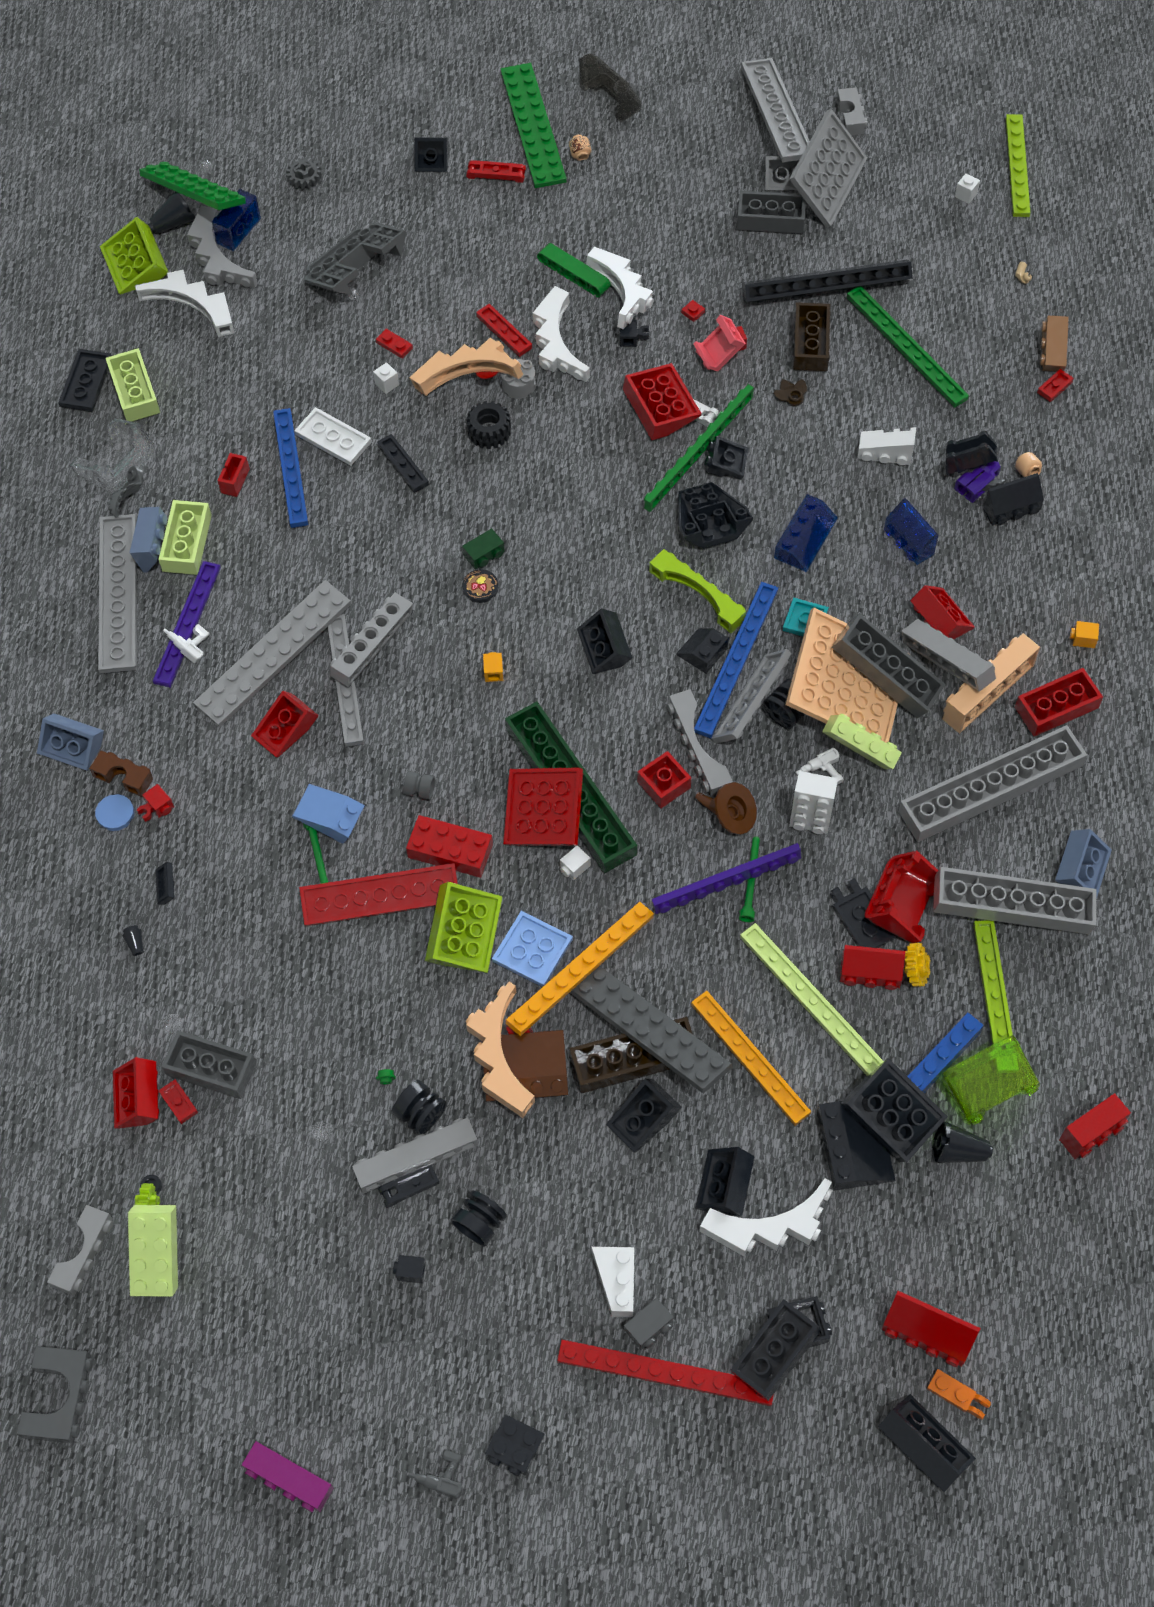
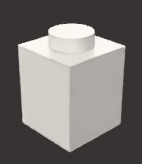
M965 174L957 183L955 197L969 204L978 193L980 180Z
M387 362L373 371L375 384L385 394L399 385L397 372Z
M578 846L574 847L560 859L561 872L564 876H570L573 880L591 866L590 857Z

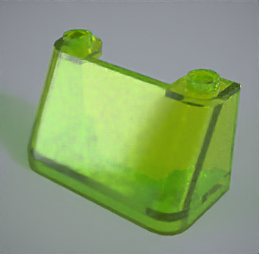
M1014 1035L954 1065L942 1074V1083L967 1125L980 1123L984 1120L983 1116L986 1111L1019 1093L1032 1095L1040 1087V1083Z

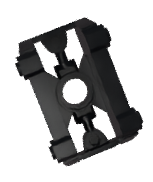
M981 431L979 435L959 441L950 440L947 442V476L955 472L961 473L966 469L972 470L979 466H987V463L998 462L997 444L987 431Z

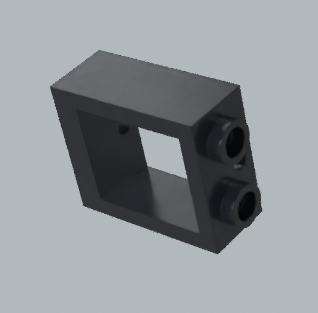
M815 1296L790 1303L799 1311L808 1308L813 1309L817 1325L821 1329V1336L816 1337L808 1348L828 1343L832 1330L829 1322L825 1323L823 1315L826 1312L823 1302H819L818 1297ZM777 1307L767 1309L766 1315L768 1319Z

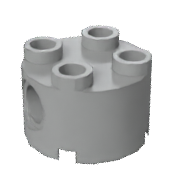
M516 359L521 364L523 376L517 379L509 374L501 373L502 390L511 398L522 399L528 397L535 390V369L530 360Z

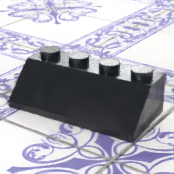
M911 1394L893 1408L878 1426L884 1435L890 1438L899 1447L900 1451L907 1455L916 1464L917 1468L923 1471L932 1480L934 1485L943 1492L976 1459Z

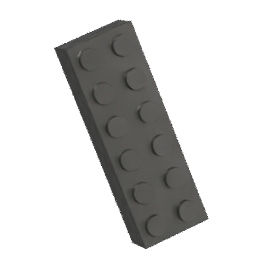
M860 613L848 622L831 647L916 718L930 710L946 685Z

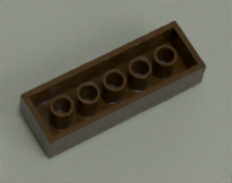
M687 1016L674 1020L693 1034ZM625 1034L569 1048L570 1059L581 1094L670 1070V1068Z

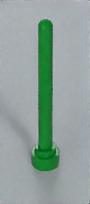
M303 823L304 828L309 831L320 883H328L317 831Z
M757 836L752 839L750 861L758 858L760 839ZM755 878L747 879L745 903L739 912V920L742 922L751 923L755 919V911L752 907Z

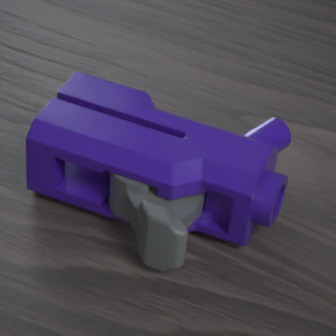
M999 462L987 463V466H979L972 472L964 473L956 480L954 489L962 496L967 493L964 497L973 503L989 488L1005 483V479L998 480L997 478L1001 469Z

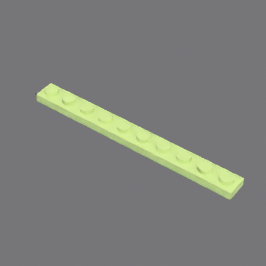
M756 923L740 934V938L867 1076L884 1062Z

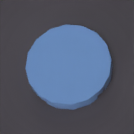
M109 795L98 803L95 816L101 827L110 831H118L130 824L129 822L134 817V807L131 801L123 795Z

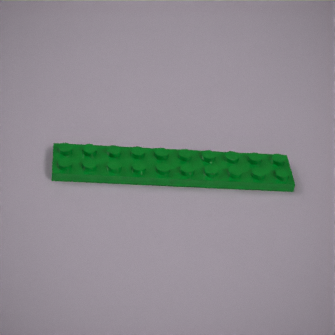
M526 63L500 68L534 187L540 188L567 183L532 64Z

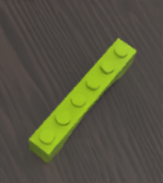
M663 549L649 562V572L662 582L664 580L675 581L701 594L718 615L717 624L732 634L743 623L746 616L745 608L731 600L729 595L719 591L714 584L707 582L701 574L691 570L686 563L679 561L673 553Z

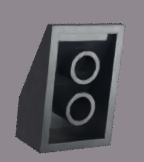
M645 1078L606 1125L636 1153L664 1128L682 1107L654 1079Z

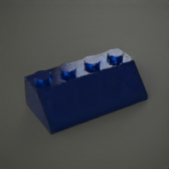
M806 494L775 547L774 559L804 572L808 571L838 520V517L823 500Z

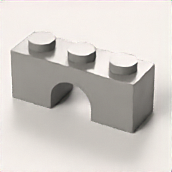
M857 87L838 89L836 99L839 112H848L843 113L842 124L850 135L864 134L865 128H867V118H864V106H861V94H858Z

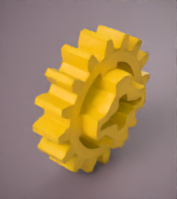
M910 943V946H907L908 951L905 952V974H907V977H910L909 982L912 983V986H925L930 975V957L925 953V947L922 946V943Z

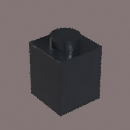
M399 1255L398 1262H394L393 1274H396L398 1281L423 1284L426 1265L425 1258Z

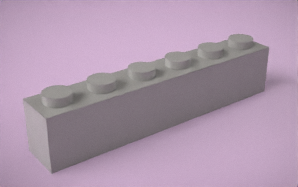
M917 619L901 631L906 646L980 692L996 679L995 667L990 661L982 659L977 653L974 654L969 651L965 646H961L954 639L943 635L941 631L935 630L928 623Z
M459 1118L454 1120L451 1125L435 1128L432 1133L418 1135L413 1141L408 1143L401 1142L395 1145L394 1149L389 1151L382 1150L370 1159H360L352 1167L364 1194L430 1163L433 1165L478 1146V1140L469 1119Z

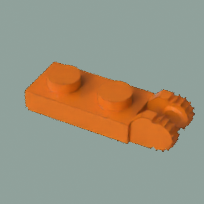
M937 1369L927 1387V1390L965 1413L967 1411L979 1419H983L985 1414L981 1410L970 1406L972 1400H975L984 1407L989 1408L991 1405L987 1398L976 1394V1391Z

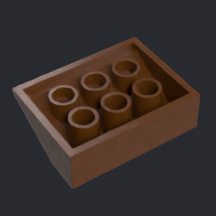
M563 1030L528 1032L521 1036L517 1033L501 1034V1045L506 1062L516 1079L535 1097L568 1095ZM484 1067V1075L487 1072L491 1073V1071ZM485 1093L486 1101H497L496 1099Z

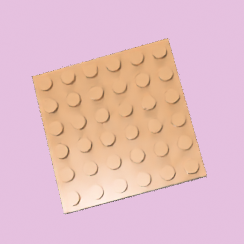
M816 608L811 609L785 705L825 724L831 715L844 714L850 718V722L866 727L865 731L870 734L871 732L876 733L882 737V741L885 743L889 742L898 702L831 648L847 623Z

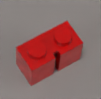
M230 453L224 465L225 468L222 469L217 481L222 494L238 497L250 468L246 456Z

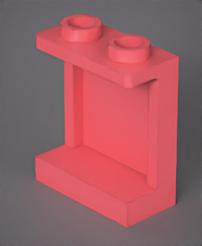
M722 315L716 319L719 326L702 343L697 341L693 343L696 353L702 358L703 365L708 370L719 371L746 344L733 321Z

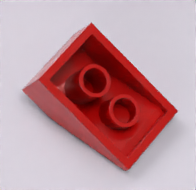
M282 691L251 737L278 758L310 729L319 715L294 694Z

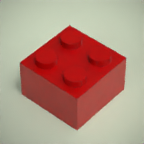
M668 751L637 771V782L660 809L691 788V776Z

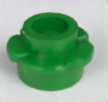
M391 1069L379 1070L378 1077H376V1080H380L382 1085L392 1084V1080L396 1079L394 1070Z

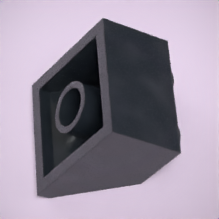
M414 137L415 171L447 172L449 138Z
M698 628L676 655L707 674L728 649L729 637L714 628Z

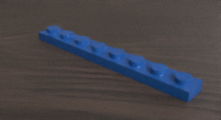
M291 409L275 410L273 413L291 528L306 526L309 524Z

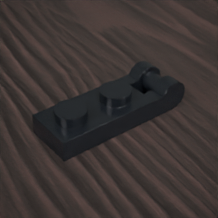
M430 1163L381 1185L378 1191L385 1199V1207L390 1208L398 1202L440 1183ZM396 1188L398 1194L392 1196L390 1191Z

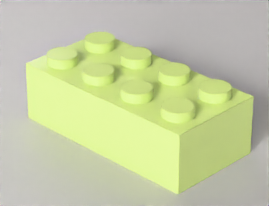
M139 348L107 357L106 361L127 423L160 413Z
M173 500L159 556V563L163 572L198 574L212 517L208 503Z
M133 1205L128 1212L130 1296H173L178 1289L176 1205Z

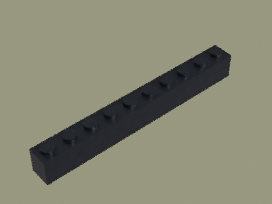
M906 259L741 282L743 300L749 302L913 279L912 261Z

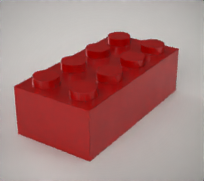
M1081 668L1018 696L1014 708L1035 737L1098 709L1103 696L1085 669Z
M418 815L406 851L410 859L436 866L455 863L456 871L481 878L493 847V838L491 834Z

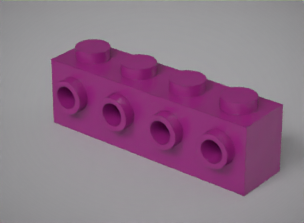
M255 1441L242 1463V1466L246 1469V1475L254 1480L257 1477L265 1480L263 1484L274 1491L276 1488L284 1491L282 1495L294 1502L295 1498L303 1502L301 1506L313 1513L314 1509L321 1512L334 1489L330 1483Z

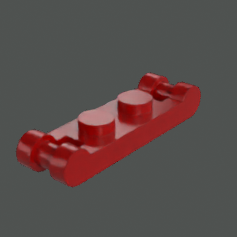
M471 160L468 163L466 177L468 179H475L476 177L514 180L518 183H523L526 166L514 163Z

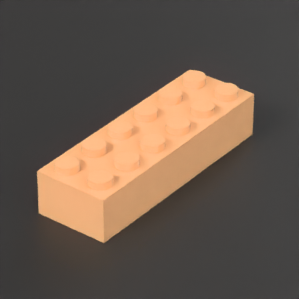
M1024 633L1018 638H1013L1006 649L1002 648L994 660H989L995 667L996 679L980 692L970 685L963 683L956 694H951L947 698V705L943 710V720L960 734L1034 666L1040 646Z

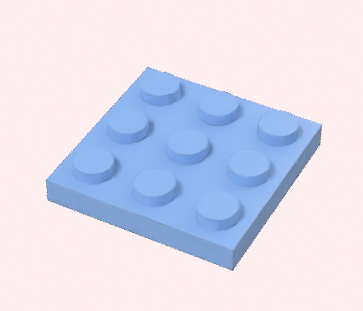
M521 911L492 957V962L543 987L549 981L571 944L573 936Z

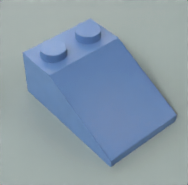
M309 784L292 817L344 844L349 838L365 805L348 796Z

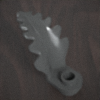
M131 466L127 472L129 485L115 491L109 497L112 500L107 503V505H110L108 509L112 510L111 514L115 518L119 517V505L122 500L128 495L139 491L142 485L143 472L137 466Z

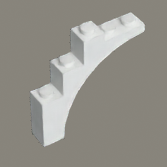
M594 247L587 255L586 265L606 276L619 293L623 307L619 312L617 327L624 329L627 324L632 322L635 315L639 312L644 314L648 308L652 307L654 302L652 298L653 291L642 287V275L631 272V260Z
M184 270L167 273V279L135 286L139 301L167 299L190 305L209 319L218 337L234 333L224 292L207 296L204 281L187 284Z
M554 286L533 312V323L540 328L536 333V344L543 349L539 354V365L543 369L552 372L559 368L560 371L573 375L577 380L587 382L590 378V367L580 362L570 353L563 343L559 332L562 315L570 303L569 292Z
M824 1178L817 1190L805 1202L788 1212L773 1217L761 1219L738 1218L725 1215L710 1208L700 1225V1232L742 1256H745L747 1251L751 1252L754 1248L756 1241L753 1239L776 1251L779 1245L782 1247L785 1245L789 1237L787 1234L809 1245L812 1240H817L821 1232L818 1229L820 1221L816 1219L820 1217L823 1208L820 1207L824 1200L828 1201L833 1192L830 1189L832 1182Z

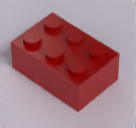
M1114 1093L1068 1125L1059 1141L1074 1159L1080 1156L1085 1158L1092 1152L1091 1149L1096 1145L1100 1147L1106 1143L1112 1133L1116 1136L1124 1130V1126L1129 1122L1127 1119L1131 1112Z

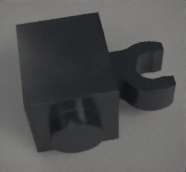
M632 320L624 329L620 328V347H637V339L648 340L649 333L644 332H649V326L643 325L637 329V320Z

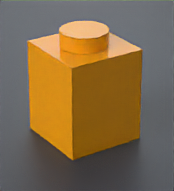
M1077 621L1075 627L1071 628L1070 639H1073V646L1096 647L1099 636V624Z
M490 652L483 654L485 682L504 681L502 653Z

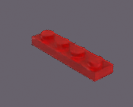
M490 304L476 312V316L519 357L532 349V343Z

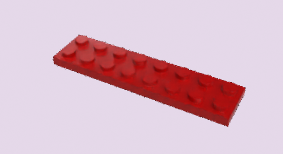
M455 863L299 887L304 925L306 927L435 907L440 885L446 882L458 884Z

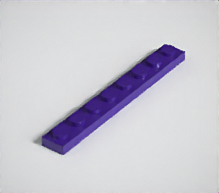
M798 843L653 898L652 904L655 913H666L676 906H684L689 901L702 899L715 891H723L726 887L741 884L749 878H757L762 873L775 871L785 864H793L801 859V849Z

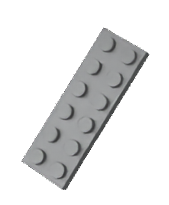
M788 649L764 656L711 738L715 743L737 740L742 736L744 727L750 723L753 713L761 706L762 699L770 692L771 685L779 678L780 671L788 664V659L792 654Z

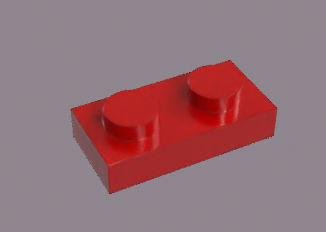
M385 329L376 338L377 344L402 359L413 349V344L388 329Z
M1059 369L1038 388L1037 393L1049 402H1052L1073 383L1074 378L1062 369Z
M176 1079L158 1090L180 1124H183L198 1113Z

